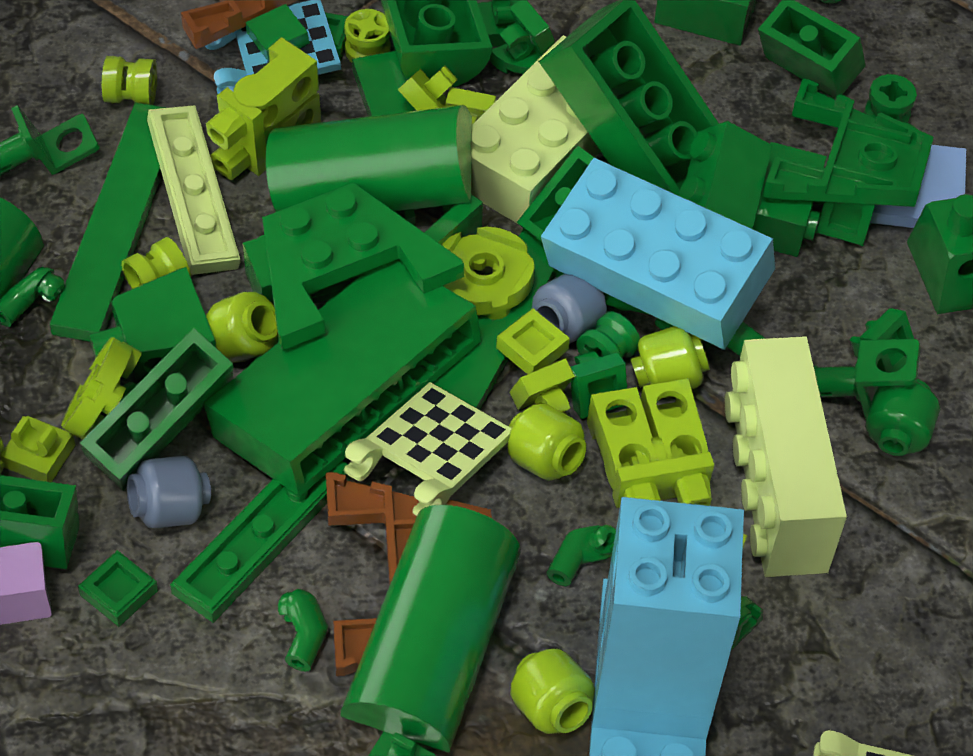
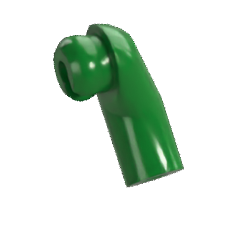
M596 525L569 532L562 541L546 572L547 577L557 585L569 586L580 565L602 561L611 557L616 528L611 525Z
M296 589L293 592H286L280 597L278 612L279 615H285L284 619L286 622H292L297 632L286 654L285 661L292 668L306 672L311 669L327 635L328 624L316 597L306 590Z

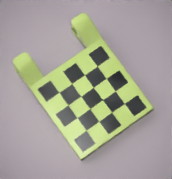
M429 382L367 438L355 440L348 445L345 456L351 462L345 466L344 473L358 481H363L372 472L380 458L384 456L425 481L421 482L414 492V497L420 501L413 508V514L417 516L418 512L427 506L445 505L451 495L508 443L511 427Z

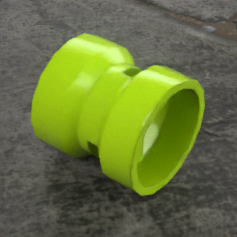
M106 56L101 84L103 101L121 103L124 99H128L136 103L153 105L157 90L156 60L140 58L136 62H126L123 57Z
M165 237L152 244L151 250L146 253V256L136 253L124 259L121 264L131 289L184 267H187L191 277L187 260L177 244L169 237Z

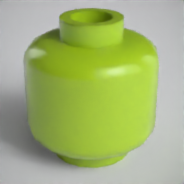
M241 292L224 298L212 305L206 314L215 338L216 348L232 363H242L258 358L279 341L274 305L264 295L257 292Z
M675 326L643 336L638 342L640 356L630 359L640 388L646 385L688 378L691 389H694L703 382V372L710 370L700 338Z
M540 403L530 406L517 414L509 425L511 430L508 438V453L512 461L544 480H556L572 474L581 465L585 457L586 442L581 424L548 404Z
M545 649L529 654L522 659L512 679L510 695L518 709L536 729L546 734L569 733L579 728L589 718L593 709L595 687L590 676L569 654L560 649Z

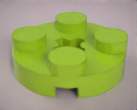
M478 227L477 234L461 238V232L449 237L442 244V246L461 258L464 263V277L446 284L444 287L476 305L477 315H484L490 319H502L510 313L511 308L519 305L529 295L534 283L533 258L527 253L525 242L514 233L496 227ZM486 266L493 268V273L489 275H479L473 271H482Z
M111 337L89 368L91 373L85 383L79 385L63 417L62 428L83 440L104 419V416L100 413L103 412L108 415L119 404L126 390L125 387L119 385L120 378L127 379L142 352L125 342H120Z

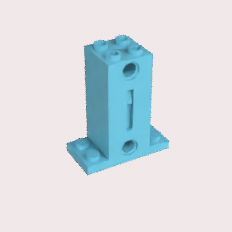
M628 497L621 498L608 579H603L589 756L706 755V738L740 620L743 509Z

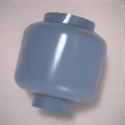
M563 274L539 287L533 296L532 309L534 308L570 338L569 344L577 341L585 331L595 330L597 320L607 310L605 296L602 291L596 289L585 280L568 274Z
M188 456L144 460L139 464L136 473L128 477L127 499L129 509L133 517H140L148 528L193 524L198 520L202 506L210 502L211 485L209 477L205 472L199 473L195 462Z

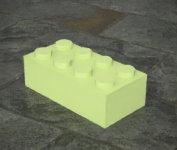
M564 35L472 124L471 194L481 200L483 204L516 223L577 146L593 157H596L601 152L538 62L566 38Z
M807 336L744 340L740 361L732 363L731 379L733 391L725 393V415L728 423L735 422L737 435L733 437V457L736 466H743L746 478L742 480L741 484L742 504L745 511H752L754 524L750 528L752 554L754 557H761L765 577L828 573L847 514Z

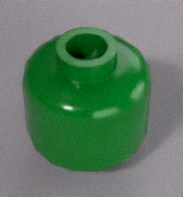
M917 379L914 385L879 386L875 391L865 428L869 437L887 454L903 456L920 452L931 442L940 412V403L930 387L920 379Z

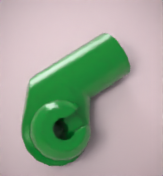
M39 267L11 287L0 299V324L10 327L40 295L46 301L56 300L65 287L63 278L55 275L54 269L48 267Z

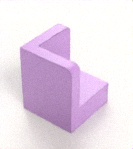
M33 542L0 547V625L50 617L52 611L45 582L41 544Z

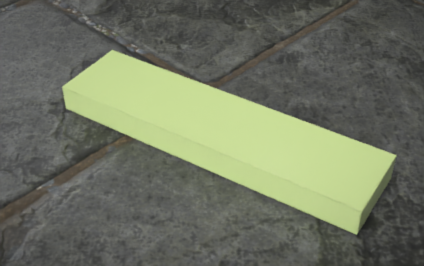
M196 106L148 110V126L191 275L238 269L240 256Z

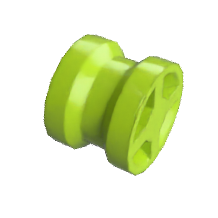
M361 9L347 17L344 25L347 38L345 53L351 62L354 58L391 51L389 41L390 30L384 13L374 9Z

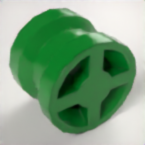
M886 74L879 76L871 84L869 99L865 105L864 113L876 119L877 114L881 112L898 121L909 123L911 109L917 97L916 88L912 82L899 75Z
M606 312L597 320L596 329L585 331L577 339L576 345L580 355L595 351L599 357H603L617 352L622 359L630 358L638 351L640 335L630 321L621 314Z

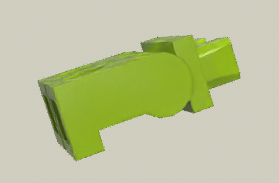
M282 37L268 48L270 62L256 74L241 78L236 83L234 91L226 87L217 95L219 113L206 123L208 136L215 144L220 146L210 155L213 167L230 180L236 178L246 168L257 176L266 171L267 140L274 128L321 122L320 96L317 93L319 90L317 60Z
M688 378L643 386L641 399L637 387L591 395L587 425L592 439L597 440L604 461L607 479L613 489L612 496L616 508H620L622 497L657 501L677 498L678 503L710 506L712 500L710 480L714 469V462L711 453L708 452L706 438ZM667 396L676 397L673 403L657 405L661 398ZM612 406H626L625 411L606 414V411Z

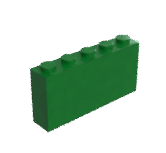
M398 259L362 273L358 279L338 295L328 300L318 310L324 319L325 334L282 350L278 342L203 403L213 437L300 497L346 458L345 451L350 443L367 438L429 382L433 383L481 342L476 305L444 286L423 294L404 264Z

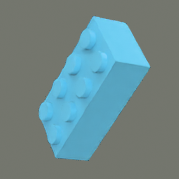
M596 158L592 159L541 235L550 267L564 274L574 275L583 279L596 289L677 328L683 329L723 350L729 344L775 270L773 238Z

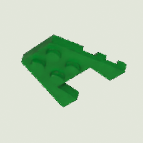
M803 78L794 102L792 116L838 128L826 167L819 168L775 156L766 179L763 197L769 199L915 207L934 137L881 112L877 114L875 119L854 109L855 100L842 94L837 95L836 100L818 92V83Z
M350 183L262 217L279 344L282 350L326 333L324 319L308 294L397 259L402 261L423 294L464 277V263L461 258L355 183Z

